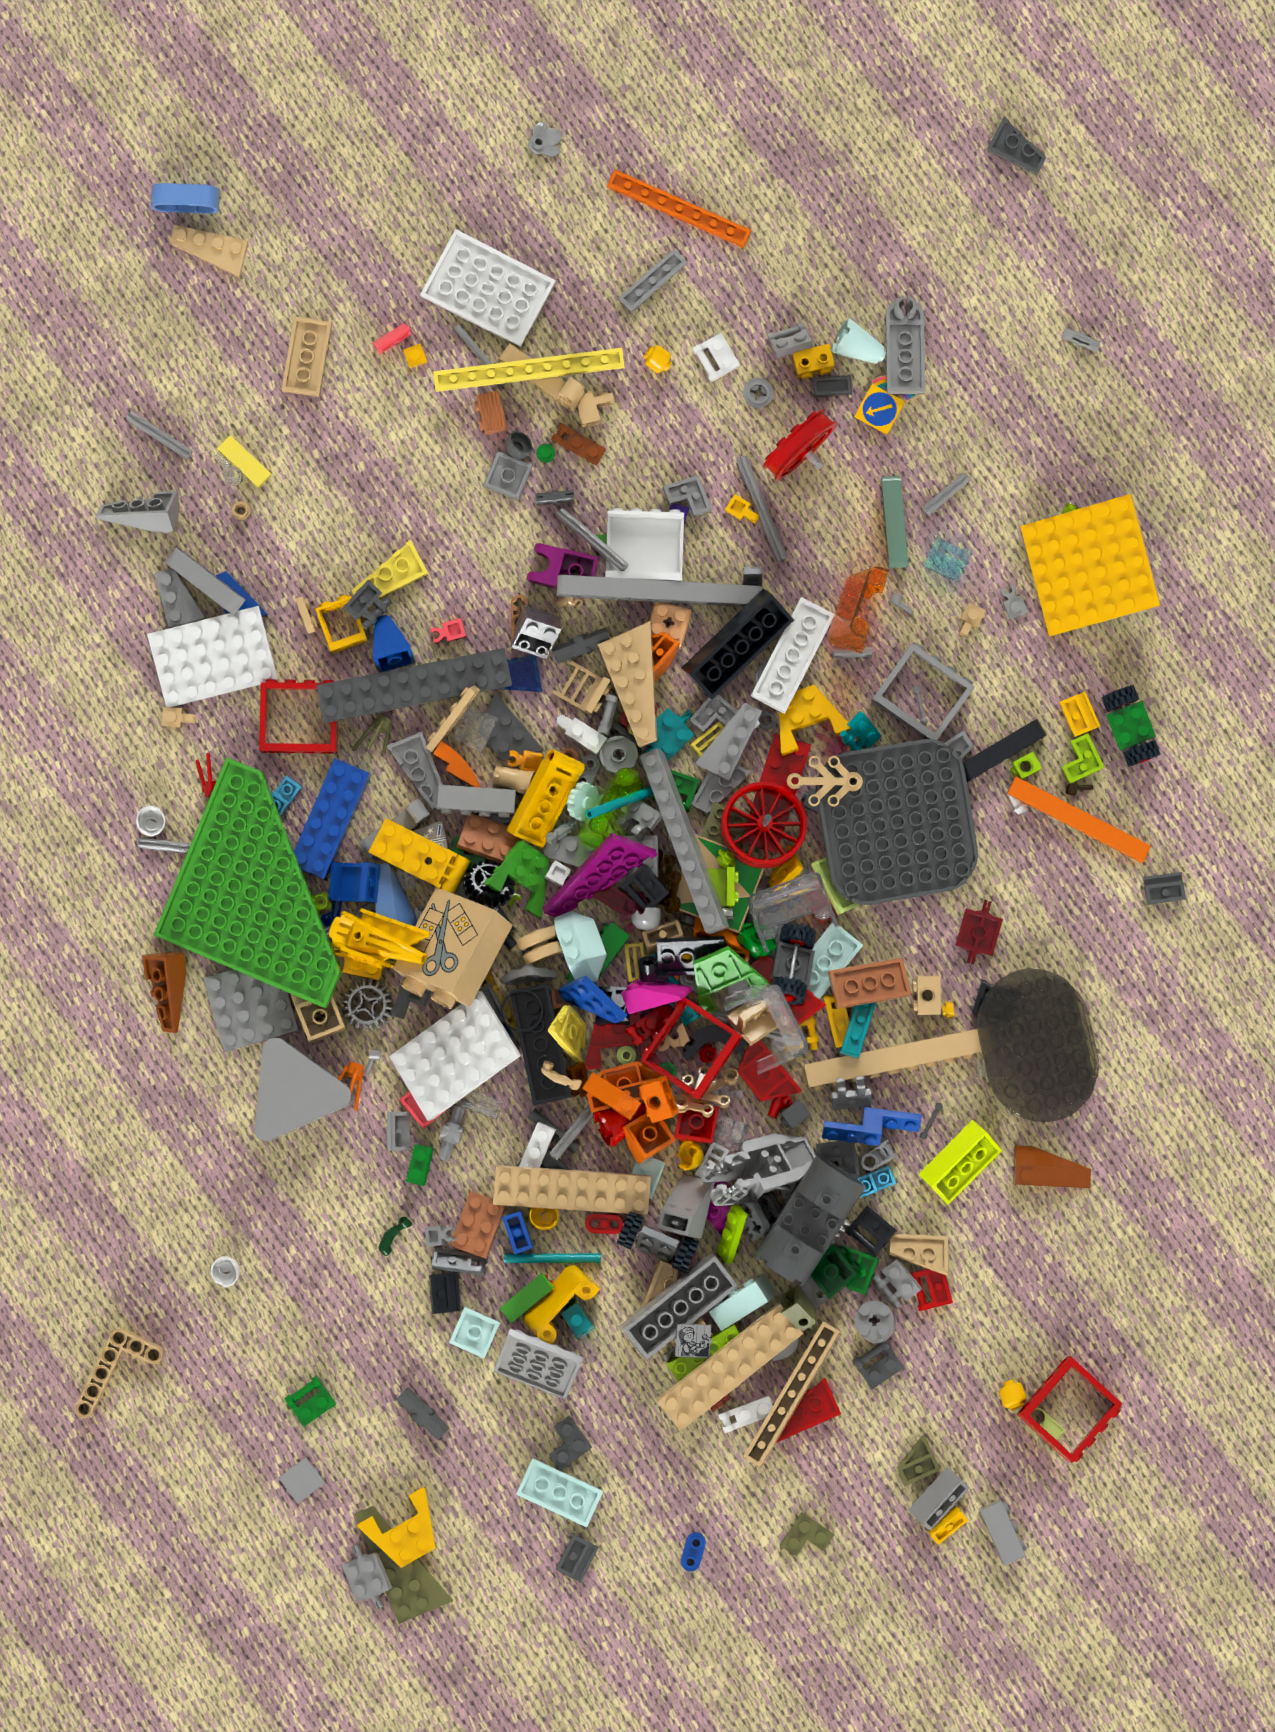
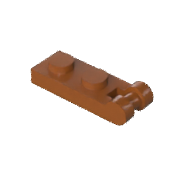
M560 423L557 427V433L553 434L551 440L597 466L606 448L570 429L565 424ZM565 433L569 435L567 441L562 439Z

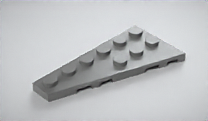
M644 835L641 840L634 836H622L656 850L658 855L654 858H647L643 861V864L646 863L659 879V836ZM566 836L552 845L546 841L544 855L548 858L580 867L608 836ZM633 867L627 871L625 877L618 881L624 882L639 868Z

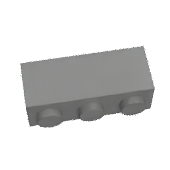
M947 1467L926 1488L925 1492L912 1504L908 1511L929 1531H932L970 1487Z
M999 1499L979 1508L1004 1566L1025 1557L1024 1551L1027 1548L1022 1539L1019 1540L1016 1532H1019L1015 1521H1010L1008 1514L1011 1512L1007 1503H1002Z

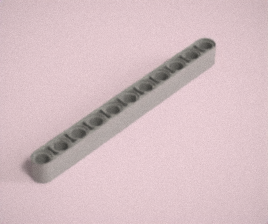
M574 575L557 576V596L744 607L762 590L761 586Z

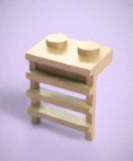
M571 660L569 664L575 667L574 672L562 692L559 693L554 690L552 694L593 716L594 712L598 713L603 704L601 700L604 695L607 696L612 689V686H610L611 680L606 677L601 678ZM581 670L586 674L572 698L569 699L565 694L577 673ZM591 676L595 678V681L580 705L575 702V699L588 677Z

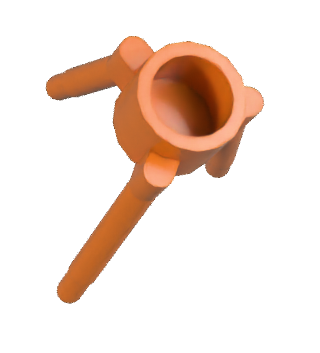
M350 1062L348 1066L344 1065L338 1080L342 1081L346 1074L347 1078L352 1079L349 1087L351 1095L357 1081L354 1111H357L364 1066Z

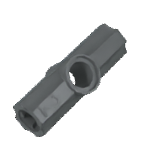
M603 628L587 635H578L570 639L569 642L553 647L552 651L557 664L574 657L580 658L585 653L587 655L592 653L593 650L599 648L598 644L609 640L606 629Z
M409 1387L396 1399L410 1413L413 1420L421 1427L424 1426L437 1440L450 1428L435 1414V1410L433 1408L430 1409L427 1406L428 1403L424 1400L422 1401Z

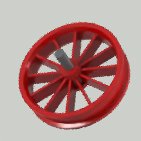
M755 782L739 789L729 799L721 817V835L725 846L737 860L754 868H773L790 860L802 845L807 831V817L800 800L789 789L773 782ZM760 791L761 816L746 794ZM763 791L777 794L769 813L766 815ZM779 796H781L791 806L772 818L770 814ZM742 797L756 818L733 807V805ZM792 809L795 810L799 821L773 822ZM732 811L753 823L728 824L729 813ZM799 826L798 838L796 839L774 827ZM730 828H753L752 831L736 841L732 840L729 832ZM772 832L791 841L795 845L785 853ZM756 833L757 837L748 855L736 846L737 843ZM767 835L781 854L780 857L768 859ZM759 836L763 837L764 859L750 856Z

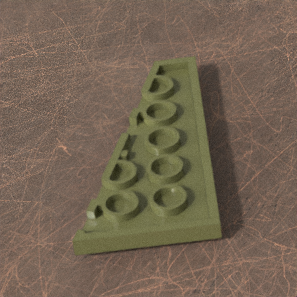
M374 1506L355 1513L358 1523L373 1516L382 1534L392 1529ZM363 1533L370 1553L378 1551L392 1585V1589L386 1591L399 1624L453 1601L419 1559L400 1568Z

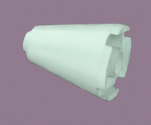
M850 318L842 324L836 335L838 337L836 342L838 343L837 345L833 343L831 352L834 354L875 364L878 361L882 362L886 355L885 347Z

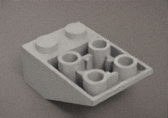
M683 1174L661 1211L658 1229L701 1239L711 1200L710 1192L714 1188L715 1182H702L700 1178Z

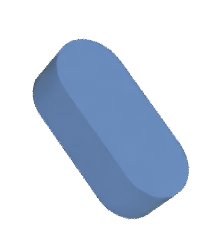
M154 184L151 191V208L159 212L217 213L219 211L220 189L211 185Z

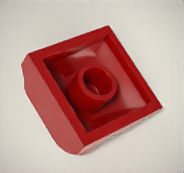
M712 1105L713 1115L710 1117L703 1116L702 1112L689 1109L686 1112L678 1113L674 1138L682 1142L691 1141L712 1144L719 1106ZM705 1109L704 1111H705V1112H710L711 1110H710V1109Z

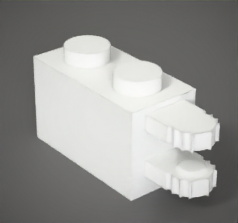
M563 715L557 717L556 724L566 731L565 736L598 756L607 737L577 718L571 720Z

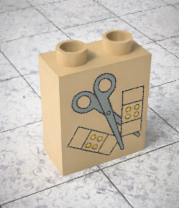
M436 887L415 926L429 931L431 934L412 946L427 954L426 962L422 965L397 960L393 969L405 978L401 986L417 996L422 997L427 989L433 992L431 999L446 1008L452 1009L455 1001L470 1007L513 925L494 909Z

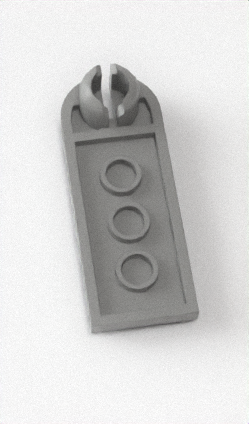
M901 296L892 302L886 311L887 394H925L924 312L922 307L912 297L907 296L906 316H904V296Z

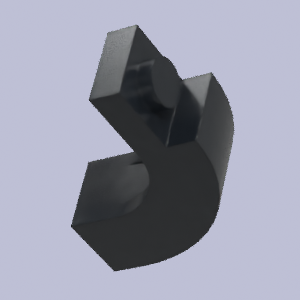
M717 1025L705 1026L690 1036L695 1043L689 1042L682 1049L685 1052L682 1056L688 1061L704 1044L720 1042L726 1045L732 1035ZM742 1037L733 1052L737 1055L748 1042Z

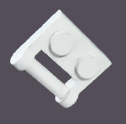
M722 333L692 348L693 353L697 354L707 371L710 382L740 367L738 360ZM707 348L720 369L716 372L703 351Z

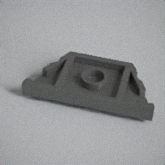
M495 694L478 730L480 735L502 761L515 758L509 755L511 750L517 751L519 755H523L524 750L536 753L542 752L543 748L499 696Z

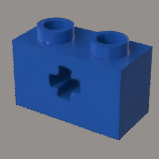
M522 1211L502 1217L514 1254L532 1249L534 1246Z

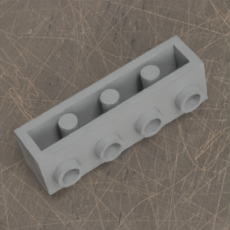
M439 785L437 810H441L442 814H452V811H458L460 815L479 813V816L490 817L491 814H498L500 818H510V815H514L516 790Z

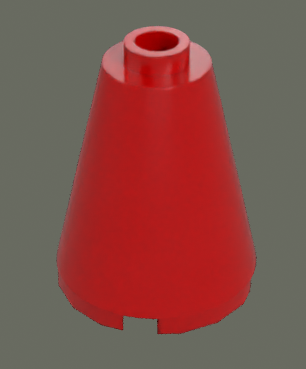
M641 1103L631 1121L612 1108L593 1114L594 1122H599L600 1129L598 1131L610 1148L616 1146L625 1138L623 1129L625 1125L646 1113V1105Z

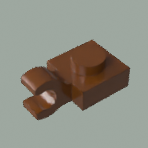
M577 1062L567 1068L566 1073L567 1077L571 1080H582L578 1090L572 1089V1095L576 1097L580 1094V1097L583 1098L588 1093L582 1089L588 1077L584 1062Z

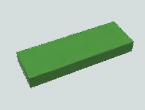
M540 1273L499 1309L513 1323L550 1292L554 1286L543 1273Z

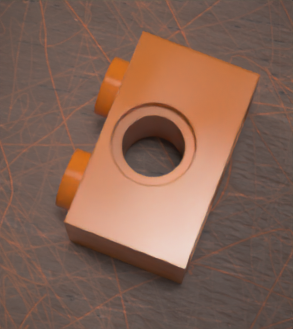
M666 1076L646 1081L639 1086L640 1097L645 1102L646 1114L652 1123L672 1118L679 1112ZM654 1096L659 1098L660 1103L655 1101Z

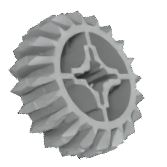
M362 979V986L356 981L355 986L357 988L354 989L349 986L348 988L352 993H344L349 999L342 1000V1003L347 1004V1007H343L342 1011H349L344 1017L349 1018L351 1016L349 1024H353L356 1021L355 1028L357 1029L363 1024V1031H366L367 1025H369L371 1031L374 1030L373 1024L381 1028L379 1021L386 1024L387 1020L384 1019V1016L386 1015L390 1018L392 1016L390 1013H387V1010H393V1007L388 1006V1003H393L394 1000H387L391 992L384 993L387 987L384 985L380 989L381 982L379 981L373 986V979L369 980V985L366 984L365 979ZM364 989L376 990L380 995L368 998ZM359 993L361 1003L353 1009V999ZM364 998L369 1002H373L371 1011L368 1008H362L365 1001ZM383 1000V1010L377 1017L375 1006ZM366 1011L372 1020L363 1021L356 1014Z

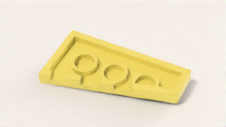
M411 539L400 550L396 551L391 558L381 564L376 571L351 590L353 595L369 580L382 592L378 597L380 599L427 575L428 572Z

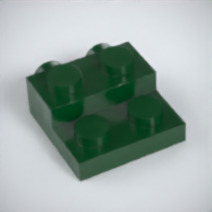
M842 1244L831 1245L811 1274L813 1280L828 1299L833 1298L844 1287H848L862 1275L859 1271L861 1269L857 1261L850 1260L847 1256L849 1251Z

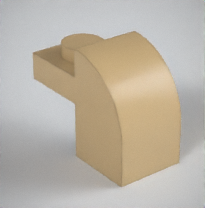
M591 390L583 395L578 406L582 428L601 423L597 408L615 404L613 392H601L597 394V397H594Z

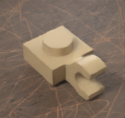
M969 602L960 618L964 625L959 635L966 638L971 627L977 629L986 610Z
M163 707L161 726L181 728L182 722L195 724L196 716L194 714H183L182 708Z

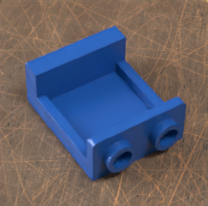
M332 862L329 900L377 903L380 865L369 862Z

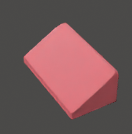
M403 323L373 342V345L379 354H382L411 335L410 328Z

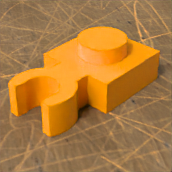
M511 750L509 755L516 759L513 761L508 760L507 765L511 767L520 765V770L535 771L536 773L542 762L543 754L524 750L523 755H519L517 751Z

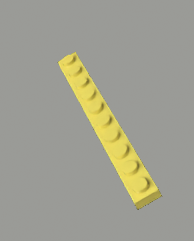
M622 348L433 371L435 390L439 392L625 368Z

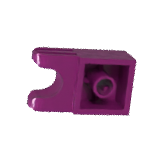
M537 543L535 544L534 551L537 555L545 557L550 564L548 569L543 572H529L526 580L533 584L557 589V576L573 575L571 572H575L576 569L580 573L577 576L595 577L599 557Z

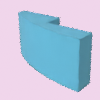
M288 775L284 777L276 791L272 793L280 817L303 787Z
M890 1165L857 1178L866 1186L860 1198L896 1184Z

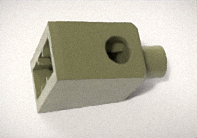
M797 1285L782 1295V1307L784 1308L782 1314L802 1332L806 1329L811 1333L817 1332L820 1325L816 1321V1308L800 1286Z

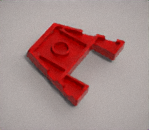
M638 1012L630 1014V1025L606 1024L598 1026L594 1023L585 1063L586 1070L602 1069L601 1048L635 1045L632 1042L634 1041L633 1038L625 1030L641 1019ZM636 1029L639 1035L641 1036L642 1032L640 1031V1029ZM649 1037L639 1044L641 1046V1055L644 1052L643 1050L652 1044ZM655 1054L652 1061L660 1063L657 1054Z

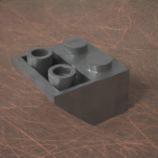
M525 605L517 620L511 648L547 659L562 630L560 617Z

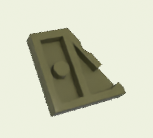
M925 1435L921 1436L896 1467L904 1486L940 1471Z

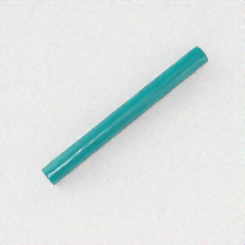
M651 786L590 808L586 810V816L589 819L653 796L654 793Z
M601 1253L504 1254V1263H601Z

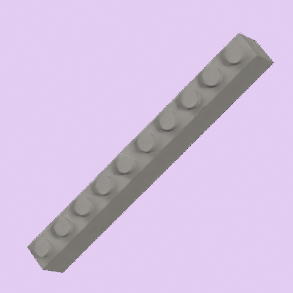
M656 748L641 755L640 758L706 933L713 935L729 928L665 754Z

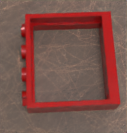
M266 679V682H261L259 751L261 753L338 754V721L331 722L330 744L266 743L267 689L317 690L316 685L334 682V680H323V683H315V680H304V683H296V680L286 679L285 683L277 682L275 679Z
M684 997L675 1002L673 1006L675 1010L671 1015L668 1014L662 1022L664 1024L661 1031L657 1030L651 1039L653 1040L651 1046H647L643 1050L641 1062L662 1076H666L669 1081L701 1101L743 1035ZM687 1006L732 1035L696 1090L652 1061V1058Z
M1066 1356L1016 1415L1068 1463H1073L1081 1459L1083 1456L1082 1451L1086 1447L1089 1448L1096 1441L1094 1437L1108 1427L1109 1424L1107 1422L1110 1418H1115L1120 1413L1122 1403L1071 1356ZM1072 1367L1102 1394L1112 1406L1070 1453L1030 1415Z

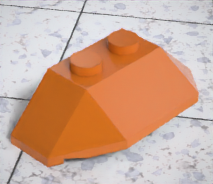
M666 632L652 634L655 683L672 664L680 645L678 641Z
M639 1061L601 1070L598 1076L638 1101L642 1100L639 1094V1086L646 1081L662 1077L661 1074ZM587 1093L591 1113L611 1108Z

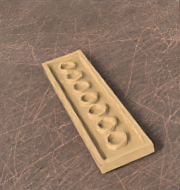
M496 1165L493 1205L629 1214L631 1211L635 1214L648 1215L651 1175Z
M779 1302L657 1399L659 1405L680 1431L804 1334L782 1314L784 1308Z

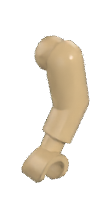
M544 1061L541 1072L555 1083L565 1086L569 1085V1088L573 1090L580 1088L582 1080H571L567 1076L560 1075L552 1070L554 1067L552 1062Z

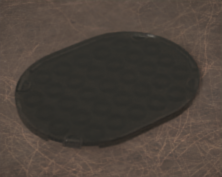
M1022 969L999 979L986 993L979 1009L977 1021L980 1046L993 1092L1009 1111L1026 1120L1052 1122L1071 1116L1092 1095L1099 1073L1098 1052L1084 1000L1069 981L1058 974L1044 969Z

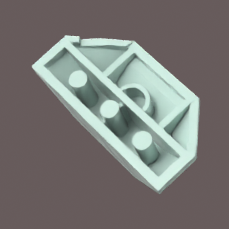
M573 911L555 917V931L574 979L587 976L593 983L597 982L607 953L595 920Z

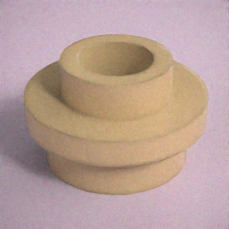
M239 501L232 506L231 512L235 519L242 521L250 516L251 509L246 502ZM244 508L245 512L238 514V509Z

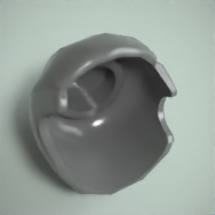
M513 431L506 438L505 448L509 455L515 459L528 457L534 449L530 438L523 432Z

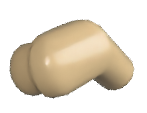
M560 597L554 603L559 610L567 604L580 607L583 605V598Z

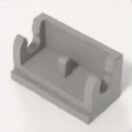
M387 1112V1151L410 1150V1113Z

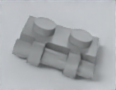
M898 1258L882 1270L886 1276L885 1278L881 1279L878 1274L872 1277V1280L876 1283V1288L885 1294L886 1300L889 1304L892 1303L896 1309L902 1305L898 1297L902 1296L907 1301L922 1289ZM889 1282H891V1284H892V1285L896 1288V1290H897V1291H895L894 1293H893V1292L890 1290V1288L886 1285V1284H888Z

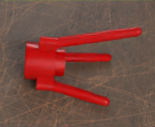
M206 753L208 775L206 783L198 759L196 760V765L202 785V793H205V797H210L216 781H212L210 753Z

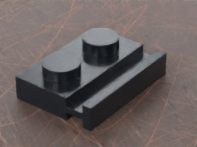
M458 1272L429 1275L432 1314L461 1311Z

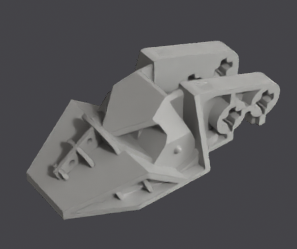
M774 1133L739 1143L737 1153L724 1156V1159L717 1163V1165L709 1160L698 1169L697 1173L702 1182L736 1181L730 1188L723 1184L717 1185L716 1189L711 1190L710 1198L715 1206L738 1205L749 1200L757 1201L764 1193L773 1191L776 1188L791 1192L801 1181L816 1156L806 1138Z

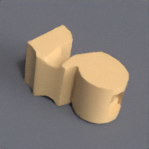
M683 1023L676 1030L679 1034L678 1038L672 1039L668 1035L658 1051H666L670 1045L673 1048L684 1047L686 1043L690 1042Z

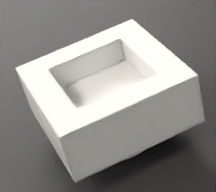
M554 860L545 878L562 887L571 869Z

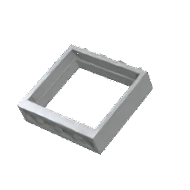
M912 643L875 694L872 702L923 738L938 740L975 686L972 685L973 682L965 676L962 678L957 675V670L953 667L943 665L939 657L934 654L932 656L927 654L923 646L918 643L916 645ZM912 653H915L966 689L935 733L882 696Z

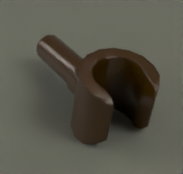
M1069 784L1066 787L1065 793L1076 795L1077 790H1093V785Z

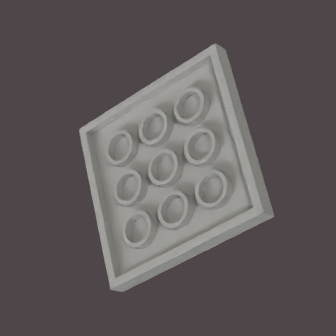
M234 969L203 978L224 1052L299 1031L288 992Z
M510 1328L494 1372L566 1400L584 1357L579 1356L575 1352L561 1349L558 1345L546 1343L540 1338L526 1335L520 1330Z

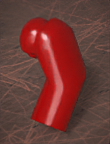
M790 1096L775 1098L772 1101L767 1116L776 1119L779 1110L792 1105V1098Z

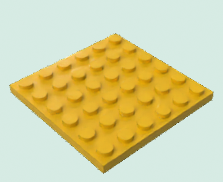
M1132 494L1020 526L1049 636L1161 606Z

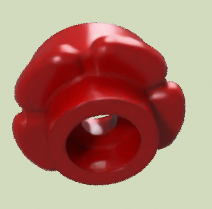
M710 1044L704 1045L698 1053L700 1060L704 1063L713 1062L717 1057L716 1048Z

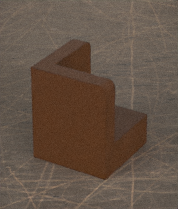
M551 989L553 1009H562L564 1005H571L573 1007L572 1003L566 1002L561 997L558 989Z

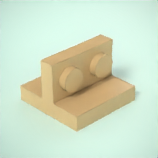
M755 996L726 1016V1021L738 1033L743 1035V1038L751 1046L780 1027L781 1024L771 1013L773 1001L769 997L758 1000Z

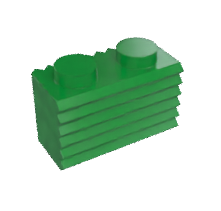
M415 1144L413 1145L414 1149L412 1150L414 1152H412L413 1156H411L412 1160H410L411 1163L409 1164L410 1167L408 1168L409 1171L405 1180L408 1183L425 1186L434 1148Z

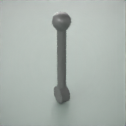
M941 1103L935 1105V1111L924 1132L920 1133L921 1139L927 1138V1132L936 1115L943 1109Z

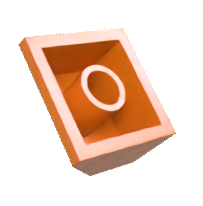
M646 1113L623 1127L628 1148L638 1164L666 1149L676 1141L664 1120L652 1123Z

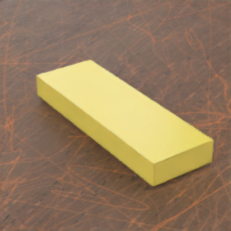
M231 435L217 448L258 488L272 475Z

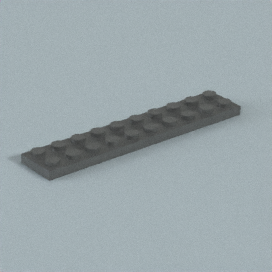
M505 648L320 684L316 685L325 724L460 697L466 687L470 688L474 685L480 689L479 693L511 687L512 681Z

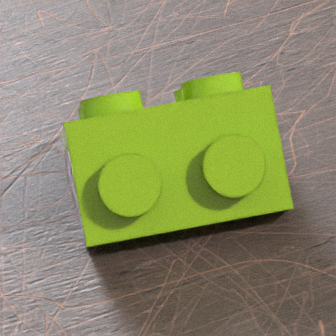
M727 867V869L707 868L721 906L734 907L735 903H738V891H735V883H738V872H735V867Z

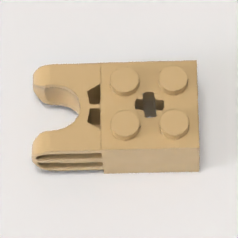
M290 994L310 1044L346 1030L333 995L328 1007L323 1008ZM319 1014L326 1016L322 1022L315 1019L318 1018L317 1015Z

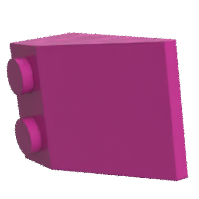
M636 979L633 983L627 985V989L622 991L621 994L628 1014L679 1001L693 990L689 986L661 980L647 983Z

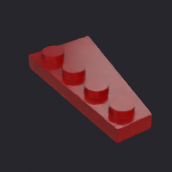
M767 955L760 957L750 966L769 982L770 988L767 990L771 993L773 979L770 977L773 960ZM808 989L806 990L805 1001L801 1005L796 1004L792 1006V1004L786 1005V1003L776 1002L794 1028L826 1006Z
M826 1378L804 1394L776 1443L841 1415Z

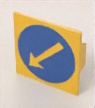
M872 384L854 417L887 435L905 401L892 394H887V391Z

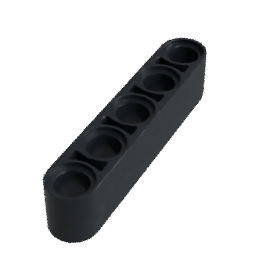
M1038 719L964 761L966 781H971L1005 759L1012 757L1022 749L1047 736Z

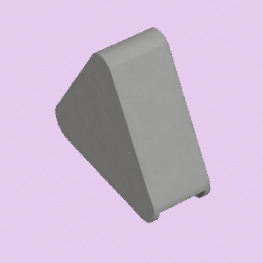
M270 1038L264 1043L262 1050L255 1135L262 1141H273L348 1107L354 1100V1091H352L351 1095L348 1084L338 1080L337 1076L288 1041L280 1038Z

